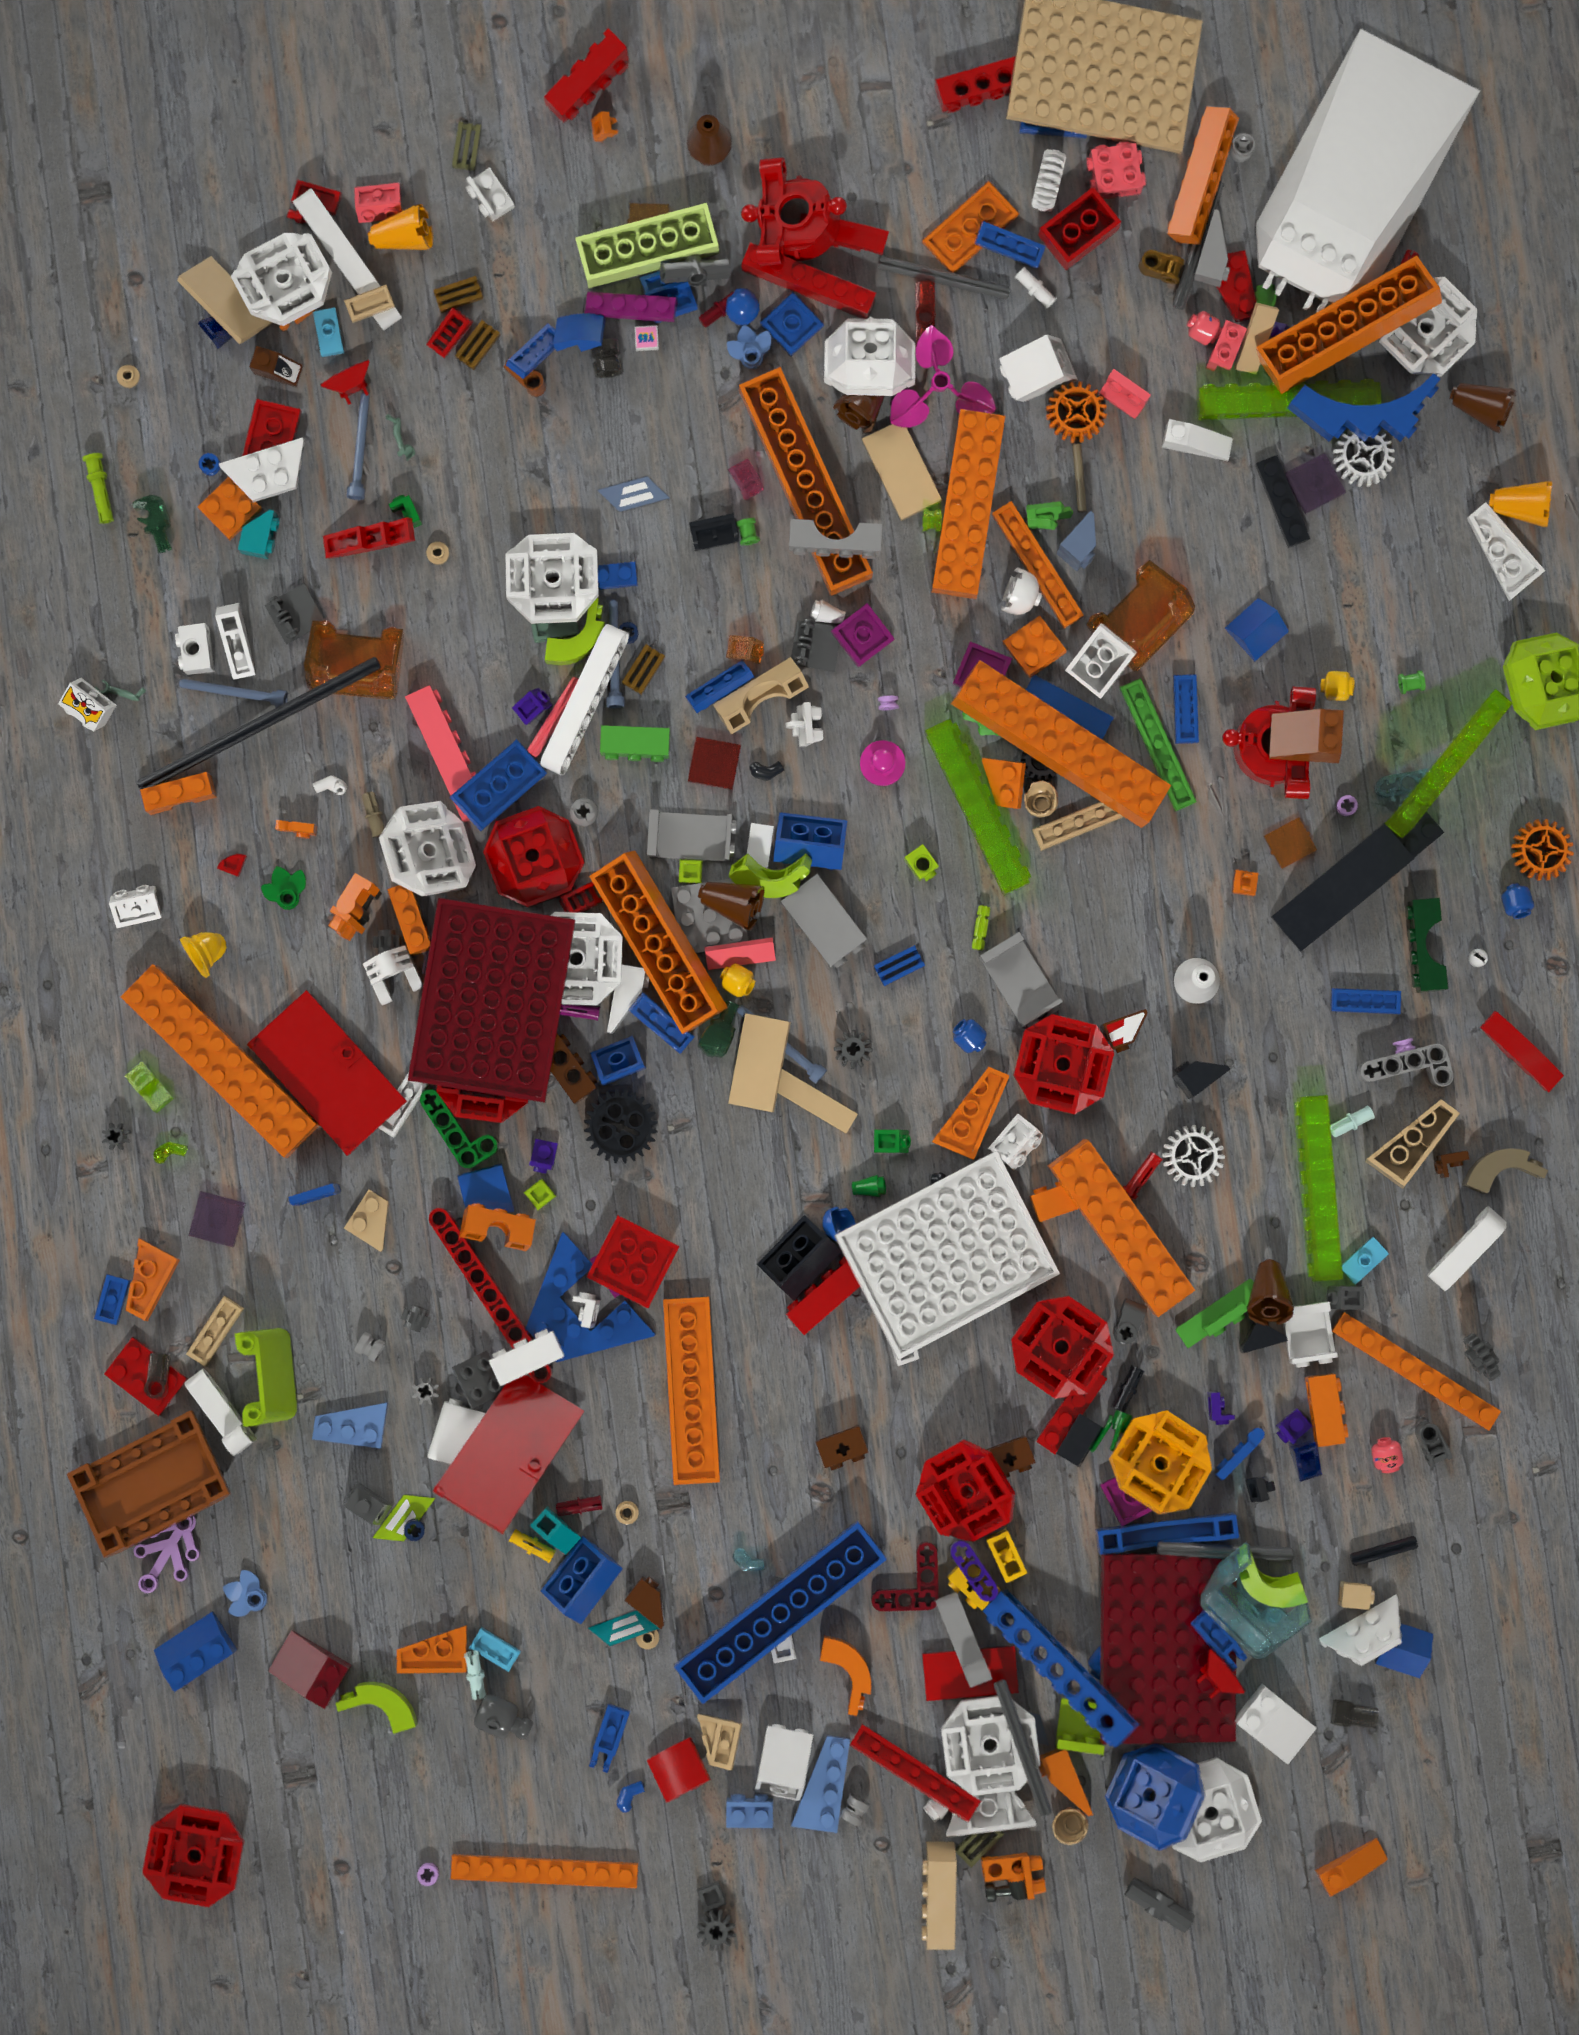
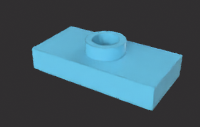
M336 308L313 311L321 356L327 357L343 354L344 349Z
M1371 1237L1339 1269L1356 1285L1389 1253L1374 1237Z
M481 1627L469 1647L508 1672L521 1650Z

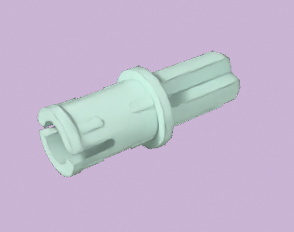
M1367 1105L1353 1114H1346L1345 1118L1331 1124L1329 1130L1333 1137H1338L1351 1129L1357 1130V1126L1374 1119V1113Z

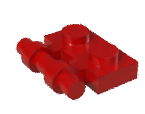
M297 179L291 202L309 189H312L328 213L336 216L342 196L341 192ZM289 209L287 218L293 219L299 224L307 223L298 210Z

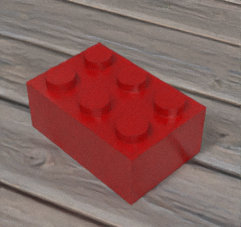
M1092 187L1041 226L1038 237L1066 271L1116 233L1120 228L1121 220L1097 190Z

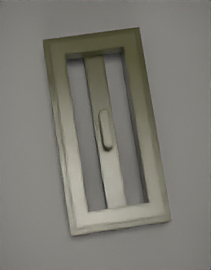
M458 123L452 162L453 168L475 171L482 129L481 125L477 124L475 126L472 123ZM463 130H466L462 163L460 164L458 161ZM475 131L471 163L467 165L471 132Z
M996 1831V1835L971 1860L968 1857L992 1832L983 1833L963 1853L962 1850L978 1834L968 1835L955 1849V1852L972 1868L1004 1833Z

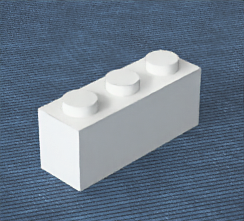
M545 1329L534 1334L535 1340L527 1342L526 1339H523L513 1344L515 1349L506 1352L504 1348L493 1353L494 1359L489 1360V1363L499 1385L502 1386L564 1357L565 1354L555 1332L549 1333Z

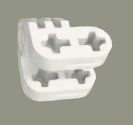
M405 945L380 953L363 963L382 1006L393 1001L384 979L404 971L413 992L423 988L422 979Z

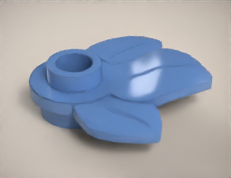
M743 325L738 333L737 341L727 342L728 353L733 358L741 360L744 367L756 369L762 364L763 355L770 350L771 335L769 331H765L756 336L748 326ZM750 355H754L756 360L751 362L747 358Z
M248 1570L241 1571L240 1582H231L223 1586L225 1595L233 1602L228 1610V1613L233 1616H245L250 1611L263 1609L267 1604V1594L260 1588L259 1578ZM253 1595L259 1596V1603L252 1601Z

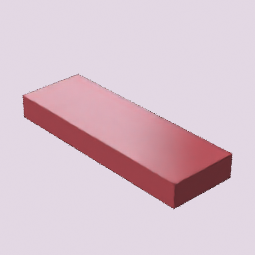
M773 937L705 947L708 970L730 967L733 964L748 965L776 961Z

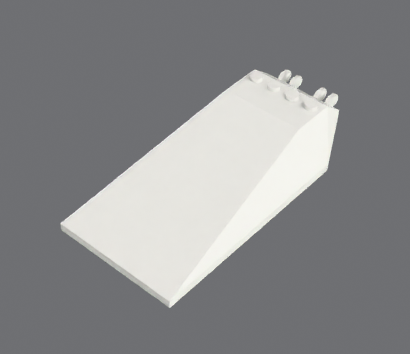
M1360 29L1255 225L1258 268L1269 273L1263 288L1267 289L1270 287L1273 277L1276 276L1282 280L1275 290L1276 295L1280 296L1286 283H1289L1310 294L1303 309L1308 310L1311 307L1314 297L1322 300L1321 305L1316 310L1317 313L1324 309L1327 304H1333L1382 276L1480 90Z

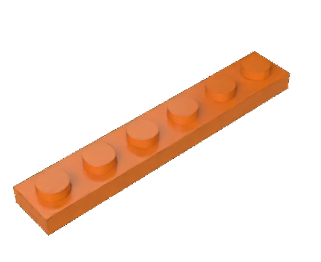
M1012 501L992 513L993 518L1026 570L1037 578L1040 592L1063 628L1065 629L1083 618L1084 614Z

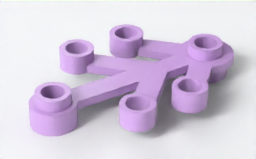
M194 1515L187 1518L189 1522L187 1526H183L179 1522L162 1531L174 1530L169 1539L148 1545L139 1544L134 1548V1555L137 1558H144L150 1553L162 1550L150 1573L143 1575L139 1579L138 1586L142 1592L151 1593L157 1589L159 1584L157 1578L170 1556L175 1570L173 1574L175 1580L181 1582L188 1578L189 1572L183 1565L178 1542L183 1535L187 1548L185 1552L187 1560L195 1561L200 1557V1550L195 1546L192 1530L196 1526ZM158 1533V1534H156V1535H154V1536H152V1537H150V1538H155V1537H157L160 1533ZM139 1547L145 1549L144 1555L138 1554L137 1550ZM190 1550L196 1551L197 1555L195 1558L189 1556ZM179 1570L184 1571V1578L178 1577L177 1572ZM147 1579H152V1587L146 1585Z

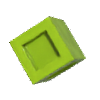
M924 844L904 857V861L919 882L923 879L927 882L937 875L936 870L939 866ZM920 859H925L929 863V868L924 871L919 870L916 862Z

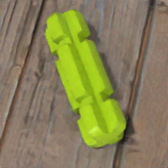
M980 905L977 910L978 918H976L974 929L975 939L972 942V949L975 950L984 949V938H986L989 921L987 917L990 915V907Z

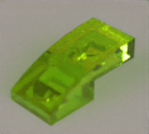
M142 1061L125 1075L128 1082L155 1113H158L174 1099Z

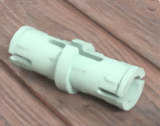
M474 1650V1655H472V1651L464 1654L468 1671L466 1678L470 1682L472 1693L471 1697L477 1700V1695H479V1699H483L486 1696L483 1682L485 1674L484 1670L481 1669L479 1652Z

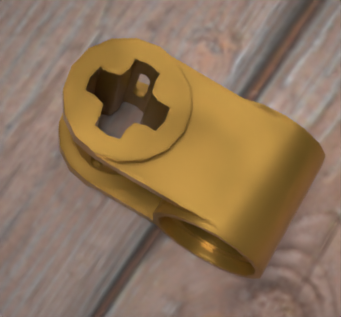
M1149 250L1141 258L1139 270L1145 276L1153 277L1169 284H1178L1180 268L1184 265L1185 260L1175 255ZM1146 259H1151V260H1153V261L1155 262V265H1156V266H1155V267H1149V266H1147L1145 260H1146Z

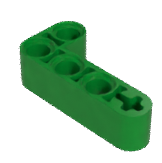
M426 1090L421 1094V1106L462 1167L474 1168L497 1153L499 1142L491 1135L481 1136L471 1142L456 1117L435 1090ZM427 1096H436L435 1104L439 1108L443 1105L444 1108L432 1114V1111L436 1109L433 1105L426 1103L429 1100ZM442 1113H447L450 1118L449 1123L445 1126H441L438 1122V1117ZM455 1132H459L462 1136V1141L458 1145H453L450 1141L451 1135ZM486 1139H491L494 1143V1147L490 1152H485L482 1148V1143ZM468 1151L474 1154V1161L469 1165L463 1162V1155Z

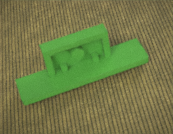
M1252 1279L1246 1280L1175 1329L1187 1349L1206 1336H1219L1226 1331L1225 1326L1230 1322L1236 1324L1245 1318L1244 1313L1247 1312V1305L1254 1283Z

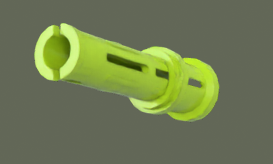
M92 453L82 457L83 461L86 462L88 471L86 477L92 485L99 523H111L114 521L105 482L107 473L104 472L101 460L103 454Z

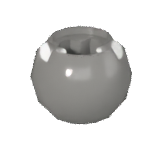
M579 798L570 806L569 815L575 824L588 826L595 822L598 817V808L591 799ZM583 806L590 810V813H587L585 818H582L581 814H577Z

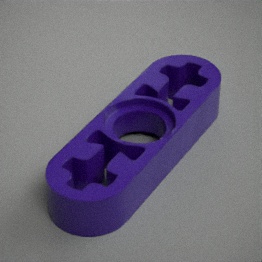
M963 1540L954 1542L950 1548L951 1556L979 1598L983 1601L994 1600L998 1594L997 1585L970 1545ZM959 1545L962 1548L967 1547L965 1554L968 1558L971 1556L975 1558L968 1561L963 1567L960 1563L965 1562L961 1555H955L957 1552L956 1547ZM972 1564H977L981 1568V1573L977 1577H970L967 1573L968 1567ZM984 1575L987 1576V1579L983 1580L988 1587L993 1586L991 1596L981 1594L983 1587L980 1583L977 1586L974 1585V1582L980 1581Z

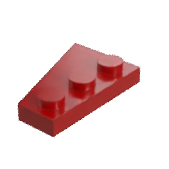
M1243 250L1227 254V267L1230 268L1227 281L1222 280L1221 286L1217 287L1235 322L1251 319L1256 304L1246 252Z

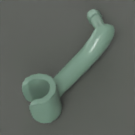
M387 414L385 418L393 422V435L399 447L397 455L401 457L405 454L408 461L415 455V450L409 444L404 446L401 437L400 418L397 417L395 419L390 414Z
M102 680L106 684L105 690L100 691L95 686V689L103 695L112 693L133 701H139L138 698L146 692L144 688H141L134 695L130 691L110 686L105 680Z

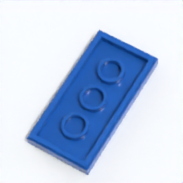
M1036 675L1032 677L1026 688L1028 692L1100 739H1103L1114 719L1113 716Z
M516 739L452 794L450 798L471 822L482 831L540 781L547 772Z

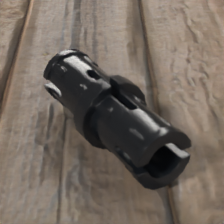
M1134 1365L1130 1366L1124 1382L1119 1385L1120 1390L1112 1404L1113 1408L1124 1413L1126 1412L1133 1394L1136 1395L1137 1393L1136 1388L1145 1372L1144 1370Z

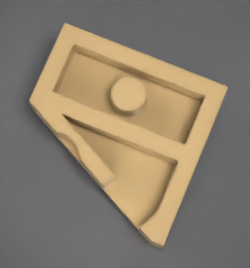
M369 1189L344 1229L382 1252L384 1250L389 1201Z

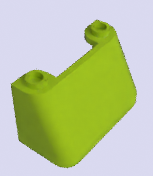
M283 1328L235 1333L237 1350L243 1355L256 1356L260 1401L249 1403L244 1407L242 1413L243 1427L285 1421L293 1418L297 1412V1398L290 1334Z

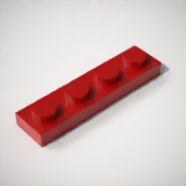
M1101 1374L1087 1394L1065 1397L1036 1439V1442L1053 1454H1056L1079 1413L1081 1415L1084 1414L1107 1378Z

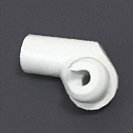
M332 775L313 783L317 794L329 789L337 795H343L347 790L346 783Z

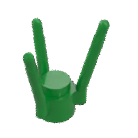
M1115 1410L1114 1416H1109L1106 1425L1090 1451L1094 1452L1111 1425V1429L1116 1430L1110 1446V1450L1114 1451L1120 1433L1125 1432L1133 1416Z

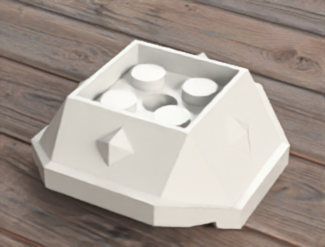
M283 233L245 253L237 269L232 273L231 278L251 315L285 326L324 305L332 271L311 234Z
M1435 277L1433 279L1440 287L1442 303L1379 338V342L1411 374L1431 376L1434 373L1441 377L1475 344L1477 308L1446 277ZM1420 326H1428L1430 333L1422 332Z
M872 317L868 319L848 318L825 341L824 383L834 386L846 395L893 396L906 387L909 388L915 385V342L893 319H874Z
M575 533L528 535L514 548L505 553L507 600L531 624L577 622L599 596L597 549L586 543ZM551 577H557L558 581L555 583L548 582V579Z
M441 801L399 807L379 836L391 881L421 896L463 890L467 886L476 866L464 823L454 813L446 809L447 806Z
M554 912L551 916L576 920L562 1005L598 1006L621 984L623 936L601 913ZM575 953H580L583 956V961L579 965L571 964V956Z
M998 1696L961 1700L941 1728L947 1777L973 1796L1020 1790L1027 1782V1777ZM1013 1700L1038 1769L1040 1758L1034 1716ZM987 1739H993L996 1741V1746L992 1750H987L983 1747L984 1742Z
M1217 1757L1197 1763L1200 1767L1205 1798L1187 1839L1172 1845L1173 1849L1199 1862L1246 1849L1262 1822L1248 1775ZM1208 1807L1216 1808V1814L1213 1817L1208 1818L1205 1816V1810Z

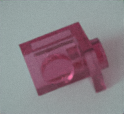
M748 458L728 469L744 500L756 496L764 490L760 477Z

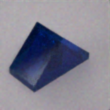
M212 316L200 320L198 323L204 334L217 349L233 338Z
M1310 1440L1289 1447L1300 1482L1322 1475L1316 1442Z

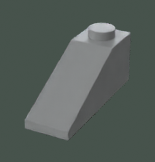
M1215 209L1194 280L1220 287L1222 280L1227 281L1230 268L1227 267L1228 257L1219 210Z

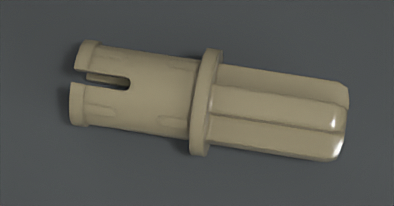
M367 792L362 795L367 814L365 819L369 821L372 838H377L385 829L381 817L383 812L379 810L375 793Z

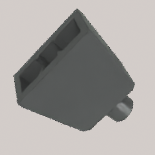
M357 1481L344 1500V1507L372 1525H381L393 1507V1504Z

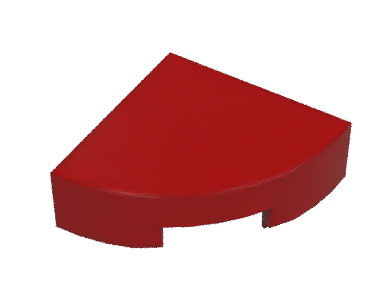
M244 854L231 855L223 859L218 864L217 869L239 877L247 856Z

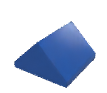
M1260 598L1254 601L1225 627V630L1254 662L1289 632L1279 612Z
M633 1036L590 1053L603 1086L646 1069Z
M1401 1623L1402 1643L1376 1657L1375 1664L1420 1678L1431 1660L1433 1633Z

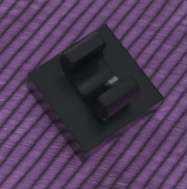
M1253 1477L1245 1480L1251 1502L1270 1500L1268 1492L1276 1490L1274 1481H1265L1264 1477Z

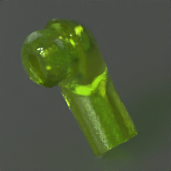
M166 1142L154 1150V1161L158 1164L165 1163V1160L171 1154L185 1157L188 1146Z

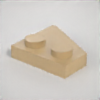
M699 1713L697 1719L700 1722L703 1734L702 1739L707 1750L708 1764L733 1770L743 1723Z

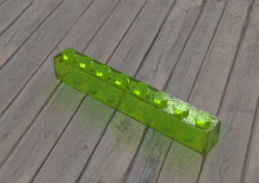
M1344 379L1339 380L1338 383L1320 380L1316 381L1315 384H1306L1304 381L1283 394L1279 392L1273 382L1270 385L1264 386L1257 382L1249 383L1247 386L1229 383L1225 384L1224 387H1216L1215 384H1205L1196 393L1197 420L1298 417L1287 407L1304 385L1336 402L1351 405L1382 404L1381 382H1374V379H1363L1360 382L1351 383V380Z
M1494 689L1483 700L1384 824L1401 838L1411 831L1510 708L1512 702L1497 689Z
M947 719L925 730L924 734L1003 896L1029 885L1030 872L1026 865L1022 867L1018 859L1021 857L1017 846H1012L1009 841V837H1011L1010 831L1006 824L1002 826L998 818L1001 817V813L997 805H992L988 798L991 796L990 790L986 783L982 785L979 779L981 772L977 764H972L968 757L971 755L967 744H962L959 738L961 731L957 723L952 724L951 720Z
M1328 1095L1298 1097L1297 1102H1294V1114L1299 1119V1125H1296V1137L1300 1139L1301 1148H1298L1297 1154L1298 1161L1302 1162L1303 1171L1299 1172L1300 1184L1304 1185L1305 1193L1301 1194L1302 1207L1306 1208V1217H1303L1304 1231H1308V1240H1305L1306 1254H1310V1263H1307L1308 1277L1312 1278V1281L1342 1280L1343 1273Z

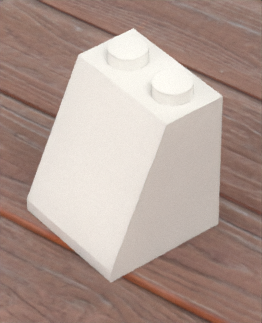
M1045 335L999 358L1001 373L1008 379L1010 384L1008 387L1009 393L1017 401H1027L1060 388L1063 384L1068 385L1069 382L1078 380L1062 340L1054 336Z
M779 1724L767 1726L754 1792L800 1801L805 1785L813 1734H808L809 1732L804 1729L787 1730L785 1726Z

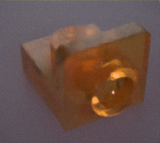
M730 635L726 658L760 664L764 654V643L754 637Z

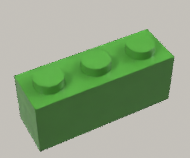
M601 725L600 754L605 756L606 760H619V757H628L629 761H641V758H651L650 761L664 762V758L669 759L670 728Z

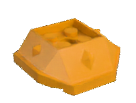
M1167 1410L1132 1419L1109 1457L1119 1489L1157 1514L1189 1509L1212 1470L1206 1435ZM1155 1460H1160L1163 1463V1470L1156 1467Z

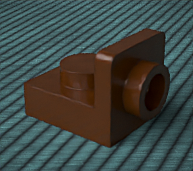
M1468 1151L1436 1156L1437 1161H1434L1436 1174H1440V1178L1449 1177L1447 1163H1449L1450 1167L1462 1166L1464 1160H1469Z

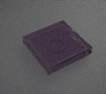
M1325 453L1285 473L1289 486L1304 514L1346 493Z
M200 1191L188 1236L234 1247L246 1203Z

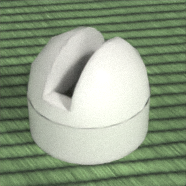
M1475 949L1470 952L1468 960L1472 966L1481 967L1487 963L1488 955L1483 949ZM1477 953L1478 955L1483 957L1484 961L1474 956V954Z

